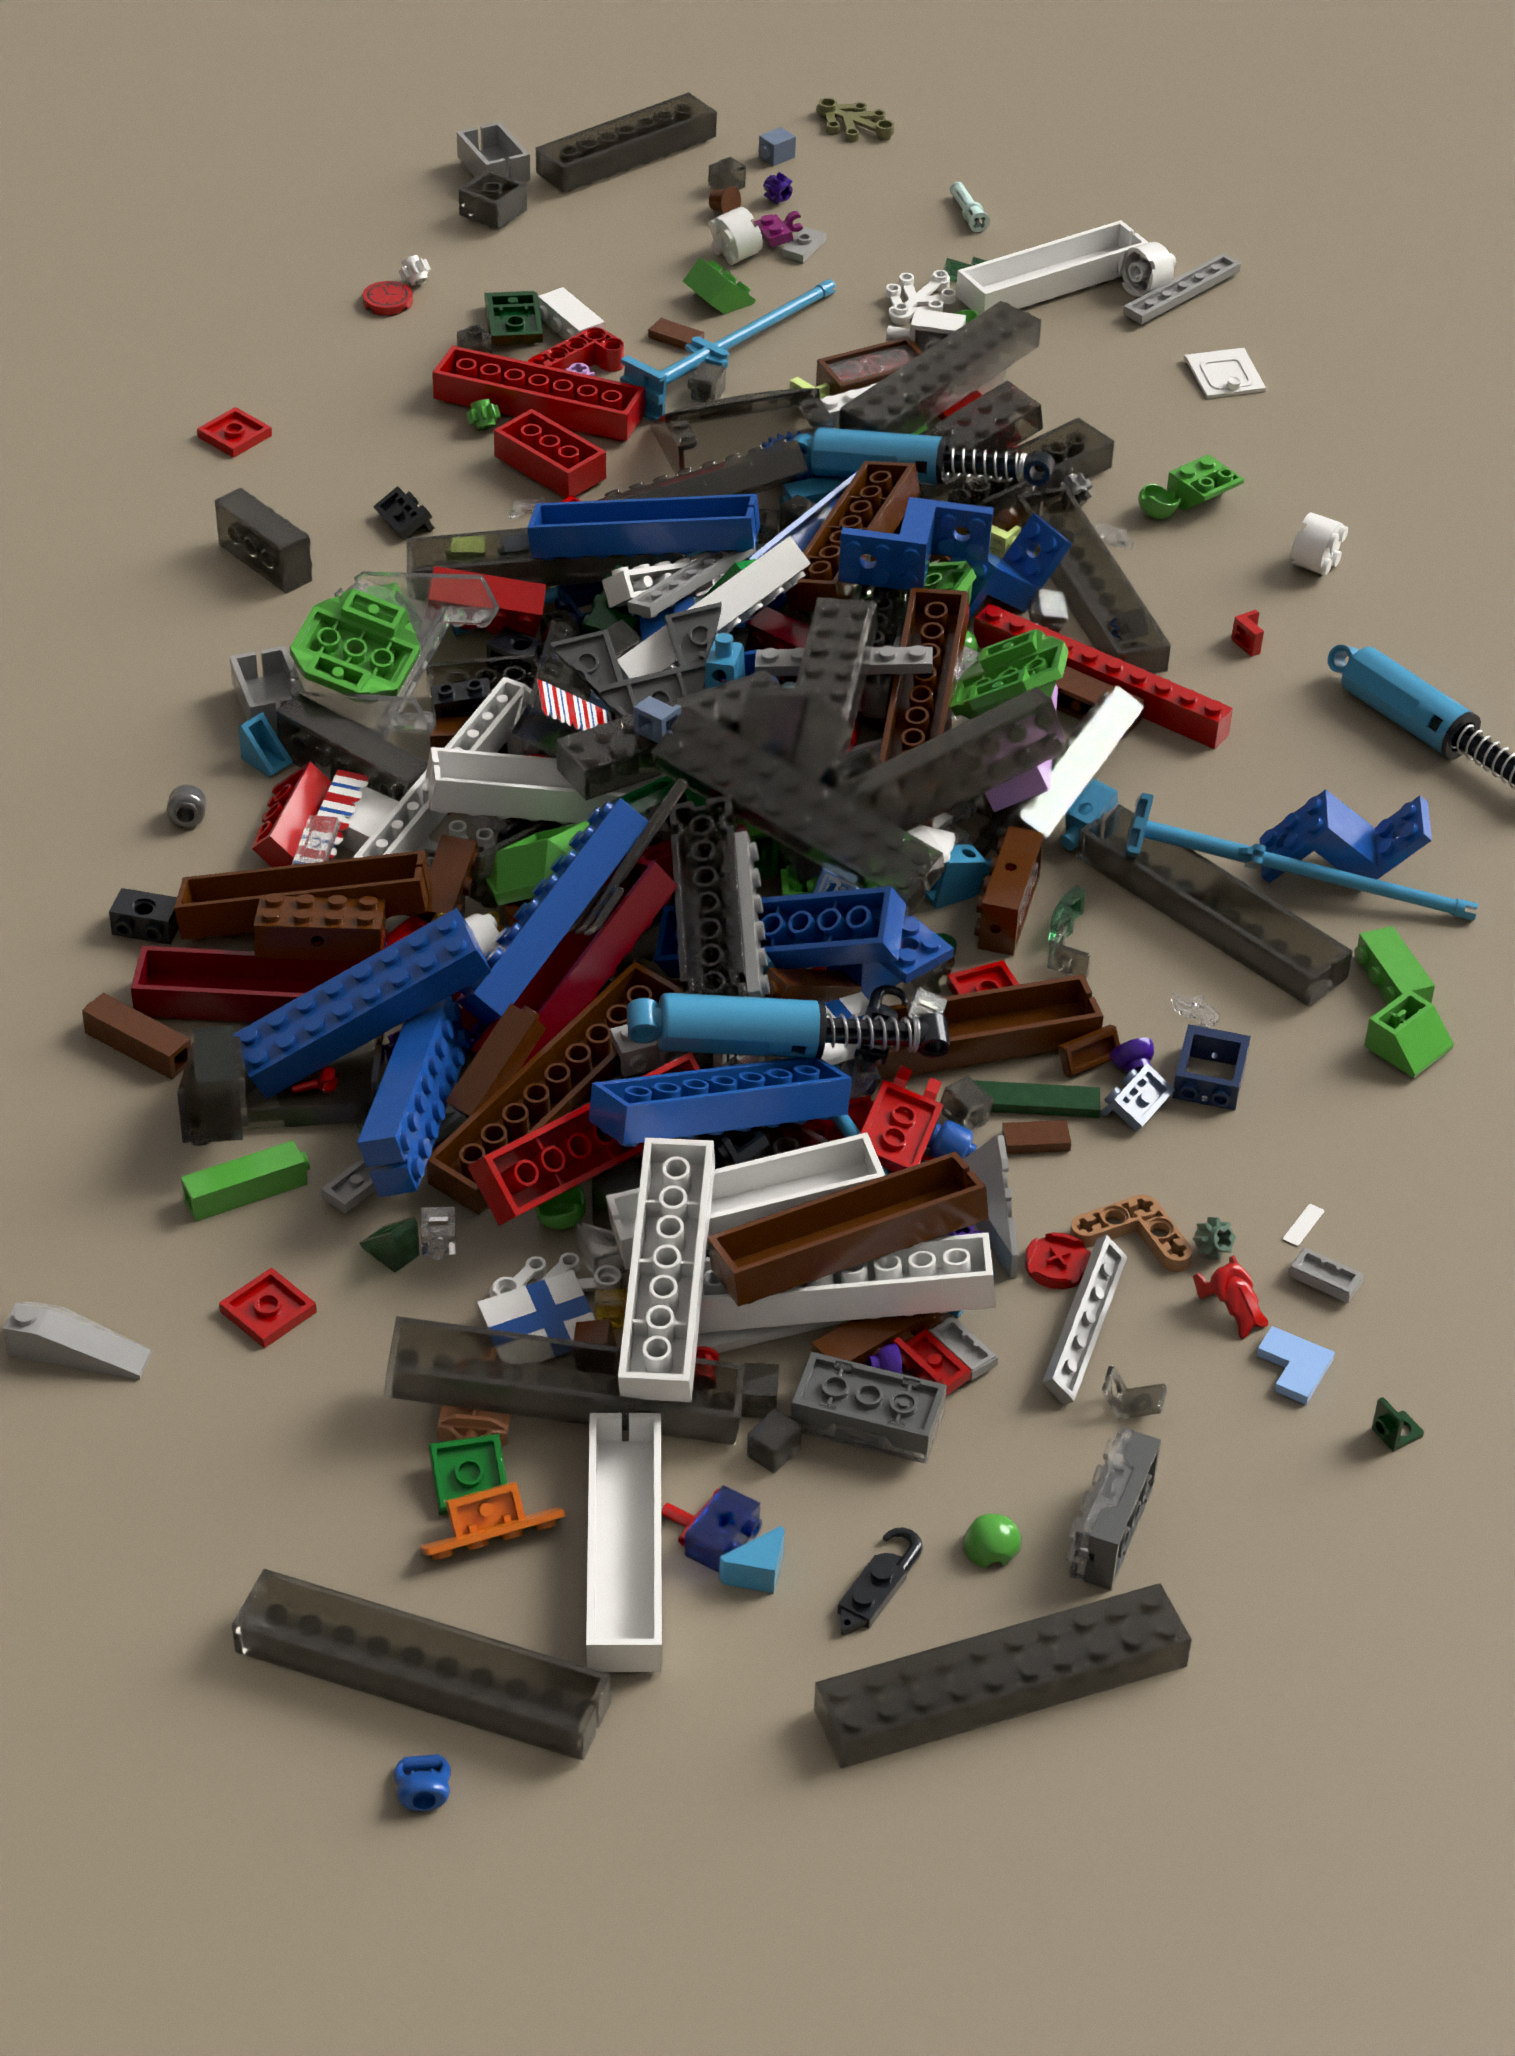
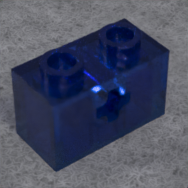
M723 1485L685 1533V1556L719 1573L720 1556L746 1544L750 1538H756L762 1527L760 1502Z

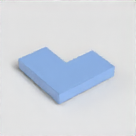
M1273 1326L1269 1329L1257 1351L1258 1357L1285 1368L1276 1383L1274 1392L1307 1405L1324 1377L1335 1354L1334 1351Z

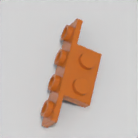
M517 1482L507 1483L445 1501L454 1536L421 1545L420 1550L421 1554L426 1556L432 1555L433 1560L446 1558L454 1555V1548L464 1545L467 1546V1550L477 1549L488 1545V1539L501 1535L502 1540H507L523 1535L522 1529L535 1525L536 1530H542L556 1526V1519L565 1517V1511L562 1508L554 1507L525 1516Z

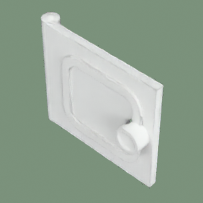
M1244 347L1183 356L1184 363H1188L1206 399L1266 392V386Z

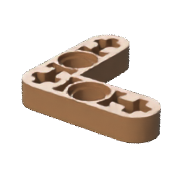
M1136 1195L1080 1214L1071 1221L1070 1235L1079 1238L1084 1243V1247L1094 1246L1097 1238L1108 1235L1112 1240L1137 1231L1162 1266L1167 1270L1182 1272L1188 1269L1191 1263L1192 1248L1160 1204L1151 1196ZM1110 1217L1119 1218L1122 1221V1223L1114 1225L1108 1223L1106 1219ZM1160 1229L1167 1232L1168 1235L1157 1237L1151 1231Z

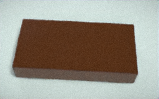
M660 318L648 329L649 338L684 350L686 344H692L693 337L697 336L704 339V332Z
M1110 1024L1058 1045L1064 1075L1072 1077L1110 1061L1109 1055L1111 1051L1120 1045L1117 1027Z
M1067 1120L1002 1123V1135H1004L1007 1154L1071 1151V1138Z

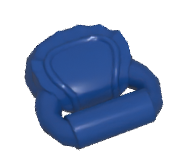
M439 1754L404 1757L398 1762L394 1769V1780L398 1786L397 1797L403 1807L414 1811H429L441 1807L447 1802L450 1794L448 1781L451 1776V1767L447 1760Z

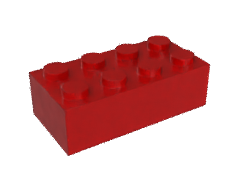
M533 409L494 429V456L564 498L570 495L575 497L606 479V451Z
M434 566L428 588L424 620H429L436 625H458L460 628L467 630L474 628L484 629L492 634H497L504 627H508L535 638L543 616L546 584Z

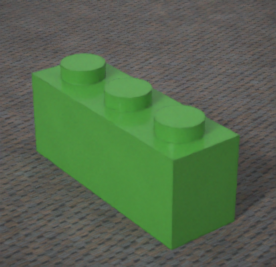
M1393 926L1359 933L1358 944L1354 950L1355 959L1365 969L1371 983L1376 985L1387 1005L1407 990L1413 991L1432 1003L1435 984Z

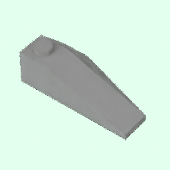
M997 1135L963 1160L969 1166L970 1171L973 1170L986 1185L989 1219L975 1225L982 1233L989 1232L991 1250L1009 1278H1016L1019 1252L1015 1218L1012 1217V1190L1007 1184L1006 1172L1009 1171L1008 1156L1004 1135Z
M33 1301L15 1303L3 1327L7 1355L10 1357L138 1380L141 1379L151 1357L150 1349L61 1306Z

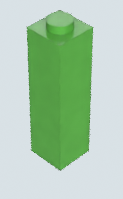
M293 1140L182 1176L183 1200L196 1222L308 1185L306 1171L310 1170L309 1159L305 1151H299Z

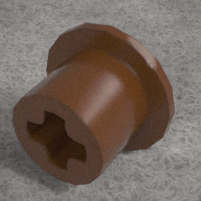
M728 186L724 190L714 189L709 196V206L713 211L725 214L741 206L740 192L735 186Z

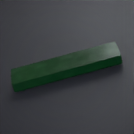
M972 1080L971 1111L1100 1118V1087Z

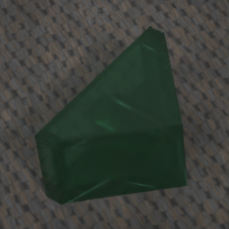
M415 1217L384 1225L359 1244L366 1252L396 1273L420 1255L418 1222Z

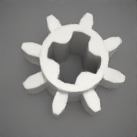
M413 255L401 262L402 267L398 272L403 282L407 281V283L410 282L411 286H416L428 280L427 274L431 268L427 259H419L418 255Z

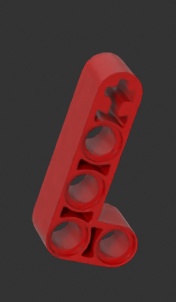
M593 327L531 357L527 362L566 370V368H569L574 363H584L588 367L595 364L608 372H617L624 367L621 364V359L624 357V342L602 328Z

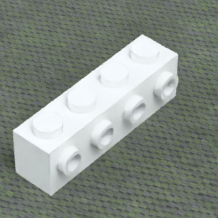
M690 558L675 561L673 564H670V561H664L651 567L649 564H643L630 570L628 567H622L611 571L612 576L602 580L609 608L628 605V601L693 561ZM711 580L709 584L696 589L691 595L714 586L713 581Z

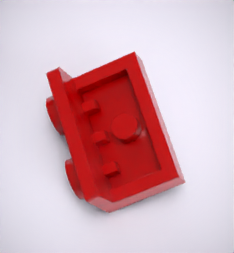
M926 1328L906 1343L900 1337L893 1340V1344H897L900 1349L902 1371H908L913 1377L947 1385L946 1396L971 1379V1370Z

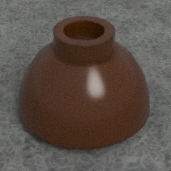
M1008 507L1002 510L992 520V525L1007 532L1016 525L1020 527L1021 523L1016 507Z

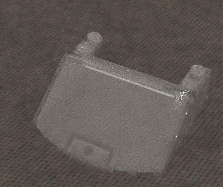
M362 571L354 577L356 583L347 590L354 588L406 608L410 617V623L421 647L420 655L398 695L342 694L305 679L294 662L293 670H289L291 697L297 702L384 739H387L390 732L431 734L436 725V719L431 712L422 711L416 698L410 697L450 624L454 627L468 624L484 628L492 622L500 607L482 575ZM340 588L334 595L335 597L341 596L345 591Z

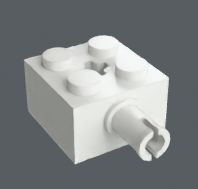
M916 308L910 329L888 325L886 342L908 336L931 360L932 369L942 365L961 362L964 352L966 315Z

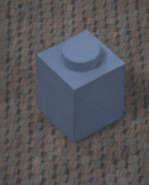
M779 127L759 135L758 152L761 159L772 166H776L795 158L796 136Z

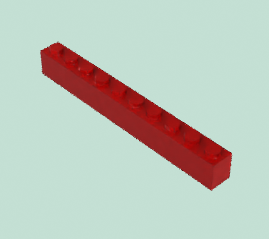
M988 604L974 617L973 634L980 648H985L1030 630L1038 629L1044 632L1045 636H1053L1065 642L1069 651L1066 666L1144 699L1142 718L1213 749H1216L1229 735L1233 708L1052 631L1047 627L1031 622L1021 616L1005 611L1000 607Z

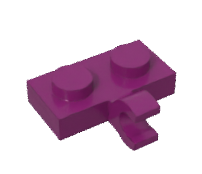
M797 211L788 213L784 221L776 214L764 215L761 219L753 221L754 227L759 226L762 238L771 248L794 241L792 232H799L803 229L800 223L793 224L795 219L801 218Z

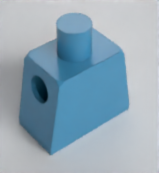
M720 633L715 637L705 664L704 706L734 709L745 680L744 648L741 643L733 642L731 634ZM721 678H726L724 682H721Z
M1093 779L1066 811V832L1060 837V842L1064 848L1073 850L1078 846L1087 852L1093 851L1118 830L1117 790L1096 779Z
M954 844L953 850L950 852V861L926 870L921 892L935 909L973 898L979 894L982 879L986 875L992 876L990 874L992 859H984L977 849L970 844Z

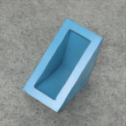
M263 712L238 726L242 760L268 777L293 763Z
M782 1526L720 1556L719 1580L722 1584L774 1593L784 1555L785 1530Z

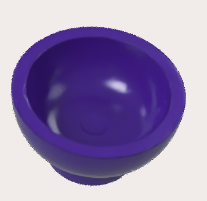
M1145 1037L1129 1040L1111 1051L1109 1055L1110 1060L1118 1069L1126 1071L1127 1074L1133 1068L1139 1072L1147 1063L1151 1066L1150 1061L1154 1056V1043L1152 1039Z
M889 1344L882 1347L875 1356L867 1357L866 1365L902 1374V1359L898 1345Z

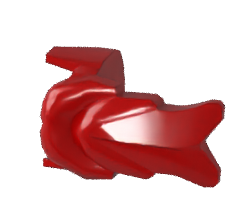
M1234 1255L1229 1257L1228 1264L1218 1268L1212 1274L1210 1282H1207L1200 1272L1192 1276L1199 1299L1215 1293L1218 1299L1225 1303L1229 1314L1234 1316L1237 1322L1240 1338L1247 1337L1253 1327L1264 1328L1268 1326V1320L1258 1306L1259 1300L1252 1289L1254 1285L1251 1277L1239 1265Z

